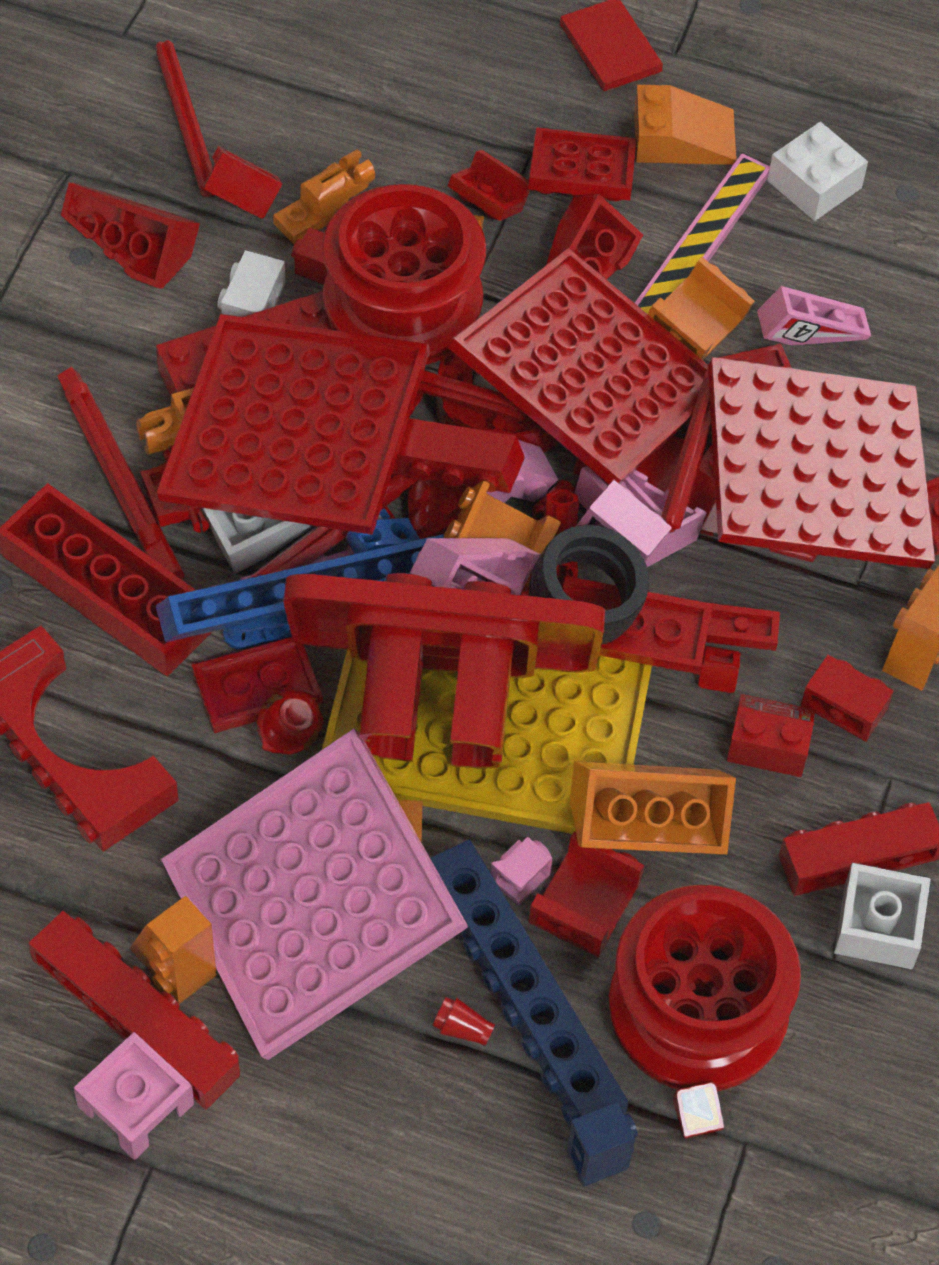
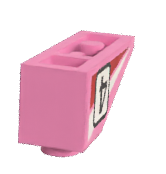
M783 286L757 310L764 339L788 345L867 340L871 336L864 308Z

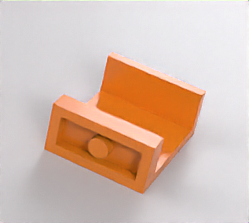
M701 257L691 274L665 300L660 297L652 305L648 315L704 360L745 319L755 301L748 296L743 288L735 285L723 275L717 266L710 264L705 258Z
M482 481L472 488H466L458 503L461 512L457 521L453 520L449 524L444 538H509L541 554L555 537L561 522L548 515L538 521L487 494L486 492L490 484L486 481ZM532 572L521 593L529 590V583Z

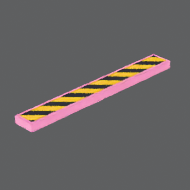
M743 153L739 156L635 302L637 306L648 314L652 305L660 297L665 300L691 274L701 257L705 258L708 262L767 180L770 166Z

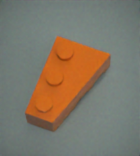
M939 566L935 571L930 568L928 569L921 582L920 589L915 588L906 608L902 607L897 615L893 628L897 629L898 632L882 669L883 672L921 691L928 681L933 665L939 663Z
M184 896L149 922L129 948L152 973L151 979L161 993L163 990L168 992L175 998L178 1004L217 976L212 924L187 896Z

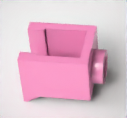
M527 837L523 842L518 840L500 857V861L491 863V875L500 890L519 906L550 876L552 857L544 844L537 840L532 841Z

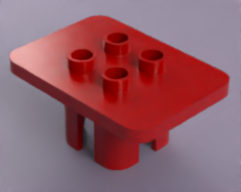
M405 573L388 574L385 576V581L316 574H294L286 577L283 599L292 638L295 641L316 647L350 650L352 658L367 663L359 739L365 741L373 757L413 762L423 669L458 673L451 731V742H453L451 766L476 769H494L502 765L510 678L531 677L534 675L535 669L572 673L596 670L604 634L606 613L604 608L587 602L511 594V588L493 582H467L464 584V589L432 586V580L429 578Z

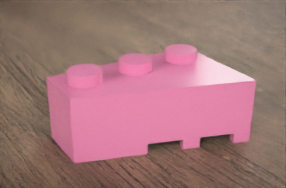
M585 466L581 470L574 494H578L579 503L588 510L609 484L591 468ZM635 470L620 485L629 489L635 498L651 511L661 516L669 489L665 493L647 482V476ZM687 507L681 528L676 529L673 533H667L660 544L644 561L647 565L646 568L696 541L707 512L698 507L695 510Z
M428 538L419 552L410 573L432 580V585L436 587L464 589V584L467 582L484 581L508 586L511 588V594L520 595L541 554L509 538Z

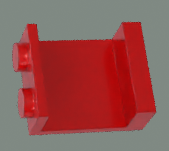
M574 831L570 837L568 853L543 895L539 893L536 895L530 906L529 923L599 958L641 883L644 865L626 852L618 853L612 849L578 846L577 835Z

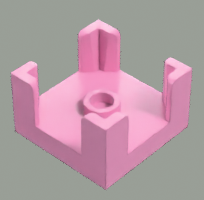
M135 1032L74 1087L77 1106L89 1118H93L94 1113H96L118 1134L121 1148L134 1160L149 1147L148 1133L176 1108L177 1115L181 1117L194 1105L192 1085Z

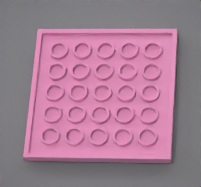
M352 729L161 859L180 898L182 899L184 896H187L212 924L216 969L261 1057L267 1060L468 928L466 921L365 741L359 739V732L355 729Z

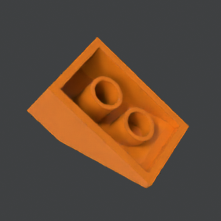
M637 85L634 107L636 163L734 165L737 158L733 109L671 85Z

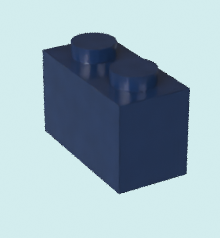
M618 1102L571 1121L566 1151L583 1187L629 1169L631 1155L634 1152V1142L638 1132L629 1113L623 1114Z

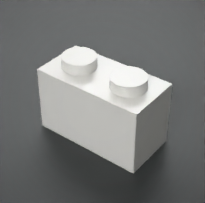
M245 250L240 262H235L232 266L228 288H223L220 292L217 304L218 309H221L224 315L244 317L275 307L285 285V261Z

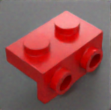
M484 150L476 151L471 166L452 174L447 187L458 193L462 200L472 202L484 210L488 217L499 221L522 212L530 192L528 189L529 180Z

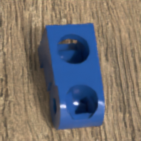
M408 518L377 520L373 535L349 531L346 536L347 542L354 554L420 540ZM403 532L407 537L406 540L399 538Z

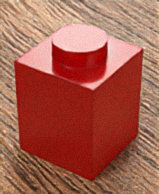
M309 227L303 239L298 238L292 249L291 257L295 261V274L324 285L328 273L322 251L324 233Z

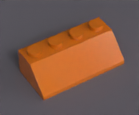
M574 761L570 803L578 846L585 848L727 855L736 778L715 769Z

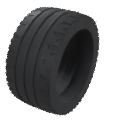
M578 525L559 533L544 548L532 571L529 583V596L572 600L563 591L557 579L556 567L558 565L572 561L583 562L603 570L614 581L620 593L621 602L620 607L607 610L605 613L602 644L605 645L621 636L632 625L641 611L649 589L648 569L646 568L647 565L644 562V558L640 555L641 553L636 549L635 545L633 546L620 533L598 525Z

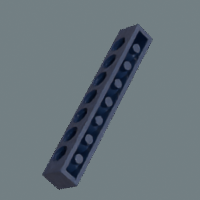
M469 839L431 857L432 863L468 925V928L461 932L464 937L462 943L466 954L471 961L477 960L483 969L481 974L485 986L491 994L496 992L502 1001L501 1010L504 1018L511 1027L516 1025L521 1033V1044L530 1060L536 1059L543 1070L540 1073L542 1081L550 1094L556 1092L562 1102L561 1112L569 1127H571L573 1119L618 1102L623 1114H626L628 1099L471 840ZM460 887H467L473 892L470 894H460L455 890ZM477 919H487L492 924L489 926H479L474 921ZM502 950L508 952L511 957L500 959L494 956L493 953ZM516 983H525L531 989L520 992L512 986ZM541 1015L547 1017L551 1022L546 1025H539L532 1018ZM555 1049H565L571 1056L564 1059L557 1058L552 1054V1051ZM577 1082H583L588 1084L591 1090L581 1093L576 1091L572 1085Z

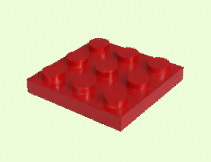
M536 127L528 189L537 190L543 194L554 192L571 194L574 197L600 194L609 201H630L636 138Z

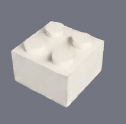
M819 122L772 154L767 181L812 220L816 221L862 188L868 161L822 122Z
M852 863L845 882L834 953L913 969L921 949L930 878Z

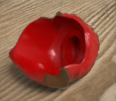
M284 688L270 696L262 704L257 718V732L262 742V749L272 753L290 755L299 753L302 750L306 751L318 739V733L322 730V725L324 724L317 698L305 691Z

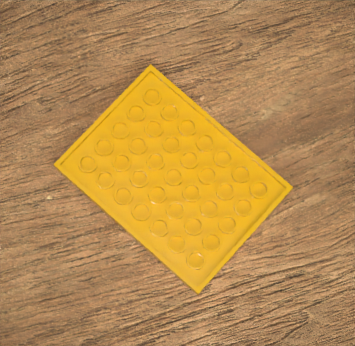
M350 650L346 652L322 750L352 729L360 733L367 663L352 658ZM599 656L596 670L591 672L572 673L535 669L534 675L531 677L510 678L502 765L494 769L451 766L453 751L451 731L458 673L423 669L413 762L374 757L397 800L423 801V806L572 834L574 831L576 832L570 803L574 761L634 765L652 666Z

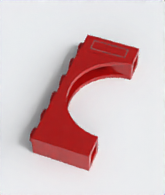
M40 625L0 651V736L5 734L10 740L9 746L21 763L26 760L33 768L31 771L37 783L43 789L49 787L56 795L54 800L65 816L71 814L78 822L77 828L82 837L89 844L95 842L104 852L179 801L177 782L154 755L143 762L126 768L94 770L76 766L61 759L42 742L34 728L37 705L50 683L66 670V664L62 648Z

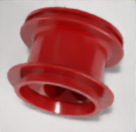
M395 184L365 191L350 199L333 215L325 230L322 246L323 259L328 271L323 286V301L332 330L426 343L430 351L426 365L440 361L453 354L454 352L448 348L453 338L479 319L483 305V287L480 274L486 259V242L483 230L470 210L452 196L436 189L412 184Z
M690 885L675 888L656 896L642 906L630 919L617 947L615 971L610 984L609 1009L614 1031L622 1049L642 1072L657 1082L674 1089L714 1082L718 1092L746 1082L773 1058L786 1035L789 1016L797 1001L801 982V966L795 943L784 924L769 908L758 900L737 890L716 885ZM722 952L725 955H727L729 959H716L715 957H713L712 953ZM681 953L686 955L689 960L678 961L671 954ZM735 984H746L751 987L752 991L742 992L735 987ZM659 985L666 986L672 992L670 994H660L654 987ZM727 1016L732 1019L719 1021L718 1017Z

